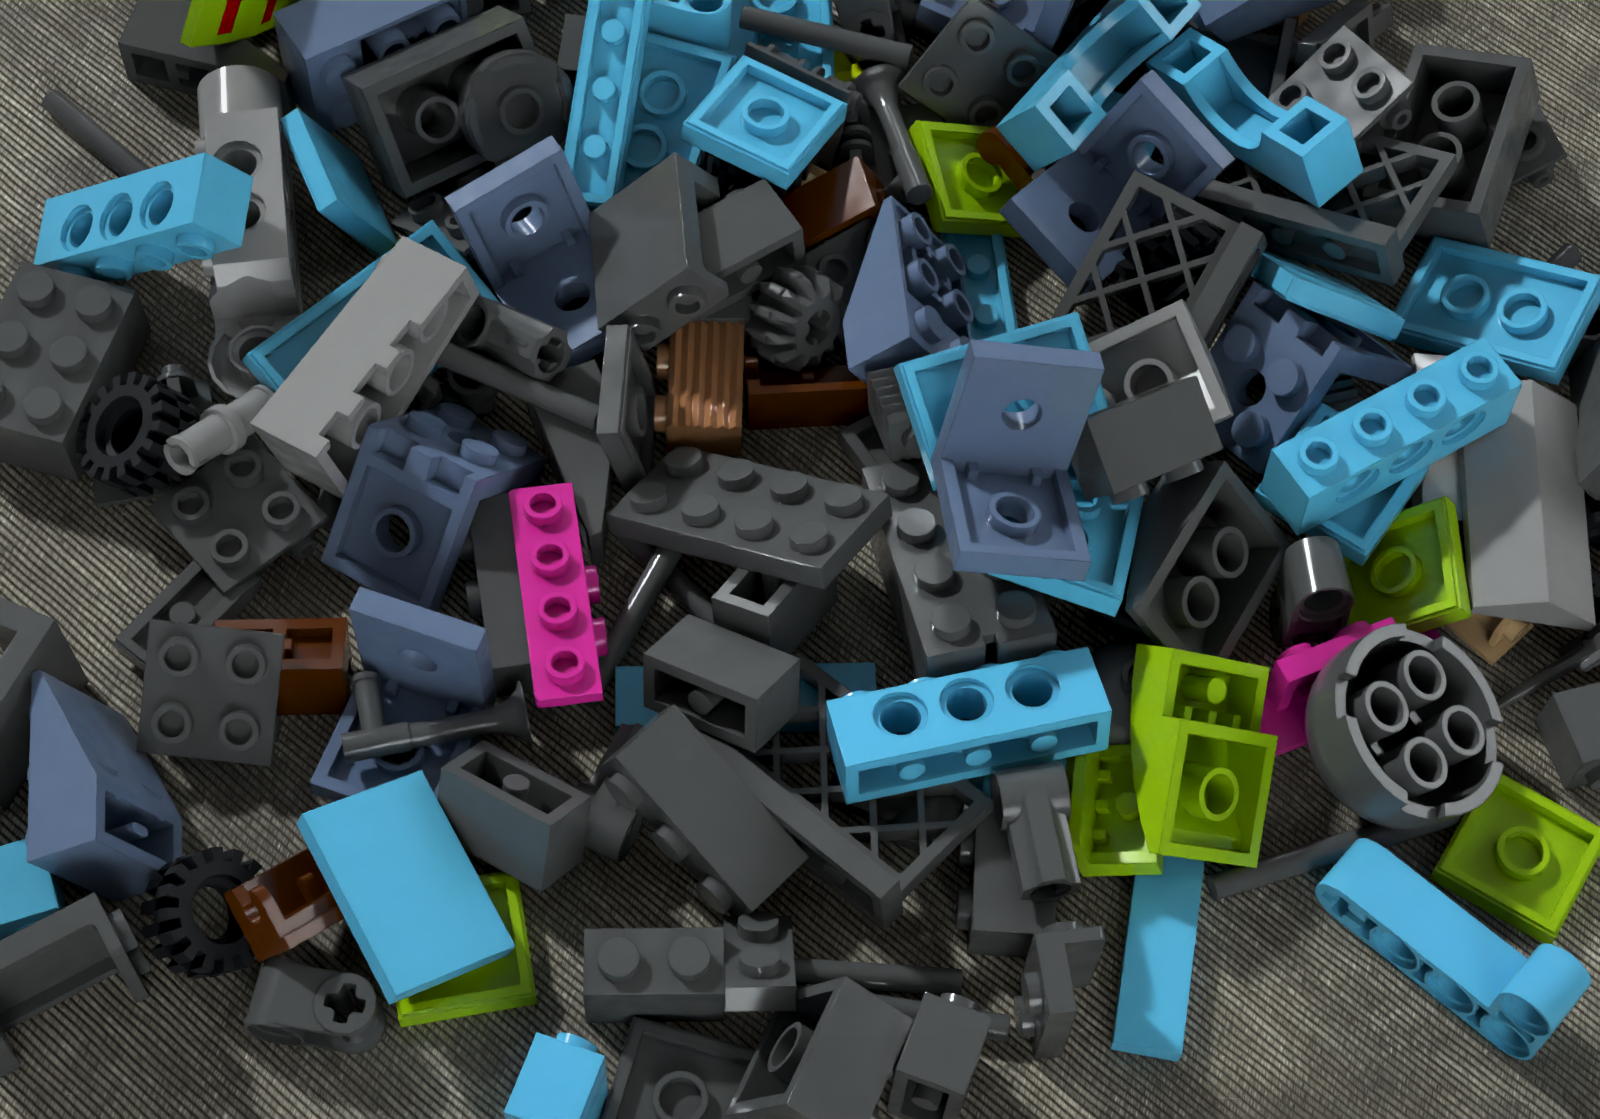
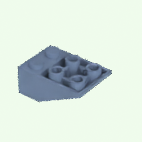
M301 0L273 12L283 67L289 72L294 99L302 112L327 132L331 133L340 128L349 127L358 121L341 75L467 20L468 11L466 0Z
M892 196L883 200L843 319L848 370L866 385L868 372L894 367L903 362L965 345L972 339L970 322L973 321L974 315L972 307L965 296L963 276L966 275L967 270L962 255L953 244H944L935 236L919 213H910Z
M40 669L31 672V703L29 706L30 752L27 769L29 783L28 828L25 836L27 862L114 902L147 893L145 889L149 881L162 877L157 871L165 864L182 857V817L147 754L136 752L138 738L125 715Z

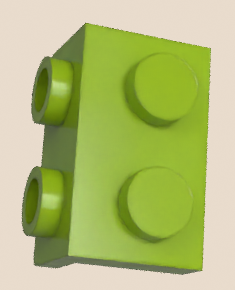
M1131 744L1108 745L1106 750L1067 758L1065 773L1069 792H1071V815L1068 826L1077 866L1082 876L1162 875L1164 855L1149 853L1140 822L1134 789Z

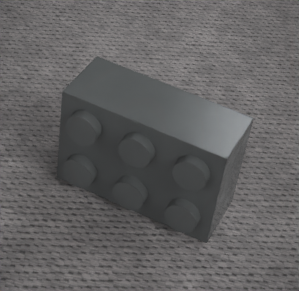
M498 5L341 75L383 184L406 199L488 161L482 158L468 144L458 121L459 95L468 74L485 57L503 49L527 48L536 52L523 16Z
M1415 43L1405 72V76L1415 84V87L1405 95L1410 102L1412 119L1402 130L1385 129L1383 137L1456 154L1458 167L1413 237L1432 240L1435 235L1490 249L1540 99L1532 58ZM1377 156L1373 164L1380 162ZM1416 167L1396 175L1401 186L1405 187L1427 179L1432 170ZM1388 178L1366 185L1362 195L1364 201L1393 191ZM1400 206L1372 216L1370 219L1372 222L1396 228L1404 213Z
M21 261L0 302V462L80 482L85 469L81 467L78 460L84 455L76 452V442L85 439V435L77 432L80 421L89 422L92 415L84 410L89 401L98 405L101 398L97 391L103 385L113 389L112 378L118 375L128 378V373L133 371L151 333L149 322L136 289Z

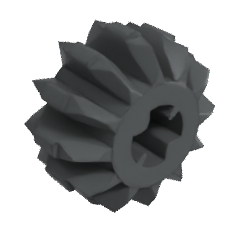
M795 263L791 268L777 266L773 272L771 282L759 281L760 295L758 299L747 304L754 312L744 327L752 335L750 347L756 350L761 357L785 370L791 369L799 372L805 366L817 368L820 364L822 353H834L833 341L837 334L844 332L840 320L845 315L848 305L841 300L843 287L836 284L834 279L822 274V271L809 265L802 266Z

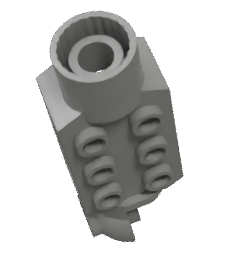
M250 65L221 67L202 78L197 88L200 140H195L194 142L195 155L206 152L254 177L242 247L216 253L213 258L202 260L205 277H210L209 304L215 326V339L209 348L207 365L212 380L226 395L235 399L248 392L251 387L260 384L242 362L245 355L304 313L294 183L287 138L281 127L282 122L280 120L283 118L281 85L270 72Z

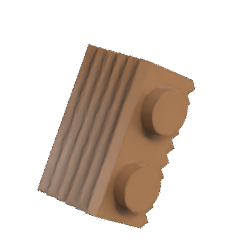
M703 320L696 323L691 321L670 335V343H658L657 379L668 380V395H655L654 432H666L667 453L672 451L677 445L695 447L702 451L720 455H741L745 324L737 321L732 324L728 321L718 323L715 320L709 323Z

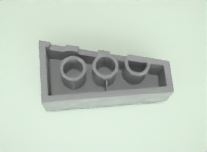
M405 236L400 238L390 252L381 257L373 273L250 422L251 426L285 470L341 499L343 498L368 424L402 416L478 297L479 290L468 268Z

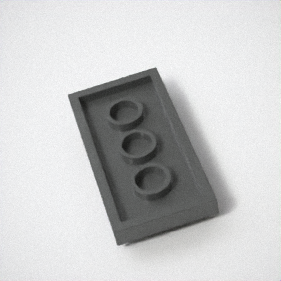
M677 445L608 511L606 516L611 535L825 590L891 518L892 509L889 494L860 488L853 484H843L813 477L798 471H788L766 466L746 459H737L702 451L695 447Z

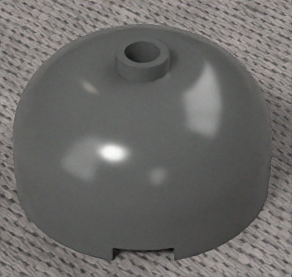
M1406 623L1380 627L1339 650L1326 662L1312 685L1306 705L1305 733L1314 766L1324 784L1339 802L1356 815L1371 823L1392 829L1417 830L1447 822L1484 803L1496 788L1504 767L1503 763L1496 761L1497 743L1494 726L1503 722L1496 698L1475 663L1456 644L1444 636L1433 640L1426 635L1406 629Z

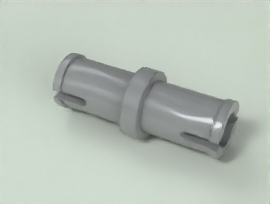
M255 385L248 392L227 405L219 403L204 410L200 415L199 422L166 440L167 444L164 445L163 450L168 464L179 474L187 476L196 472L197 468L220 454L230 455L240 450L246 444L247 437L256 432L250 422L272 397L274 392L264 385Z

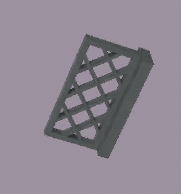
M1366 132L1355 143L1359 155L1365 153L1377 156L1380 162L1363 168L1364 171L1333 196L1347 193L1352 206L1334 212L1317 208L1295 193L1284 197L1262 193L1261 190L1278 185L1279 183L1263 173L1254 175L1251 166L1234 155L1232 156L1235 160L1222 172L1242 166L1247 178L1230 184L1213 180L1194 201L1239 224L1242 221L1263 232L1268 243L1265 249L1267 251L1394 286L1405 269L1402 256L1404 250L1452 177L1458 164L1456 154ZM1416 167L1432 170L1427 179L1405 187L1401 186L1396 175ZM1388 178L1393 191L1360 202L1355 189ZM1400 206L1404 213L1396 228L1368 220L1369 217ZM1208 225V226L1211 227L1218 235H1220L1221 238L1223 237V235H1224L1223 232H1221V231H1219L1218 229H1216V228H1214V227Z
M1134 170L1051 319L1071 314L1075 307L1099 300L1108 332L1088 337L1087 341L1089 344L1120 329L1115 328L1107 297L1141 287L1148 313L1152 314L1156 312L1149 284L1184 274L1190 294L1186 305L1208 349H1210L1268 243L1264 233L1242 221L1239 224ZM1142 190L1163 201L1169 223L1134 233L1128 213ZM1172 206L1190 216L1176 220ZM1123 223L1127 236L1113 240ZM1206 223L1224 233L1212 255L1188 262L1179 230ZM1172 233L1181 264L1146 275L1137 244ZM1130 246L1138 277L1104 288L1098 268L1104 255ZM1205 268L1195 285L1191 272ZM1093 277L1096 290L1083 294Z
M797 651L793 656L800 658V677L818 691L819 705L800 706L798 712L786 724L819 722L820 746L781 748L780 729L772 737V749H759L754 753L704 731L697 730L809 856L803 865L885 931L903 913L902 901L994 811L993 800L969 781L963 779L869 800L870 826L840 827L830 819V802H845L841 785L829 786V761H833V757L827 740L826 701L827 698L829 700L842 698L846 694L851 693V691ZM897 732V733H893V734L905 735L906 733H904V732ZM820 762L821 787L791 788L782 781V764ZM764 765H773V773ZM954 795L968 806L955 821L926 822L925 797ZM917 797L918 823L878 825L877 800ZM813 803H821V811ZM929 838H936V839L927 847V839H929ZM919 839L920 855L901 874L880 859L879 841ZM862 842H871V851Z

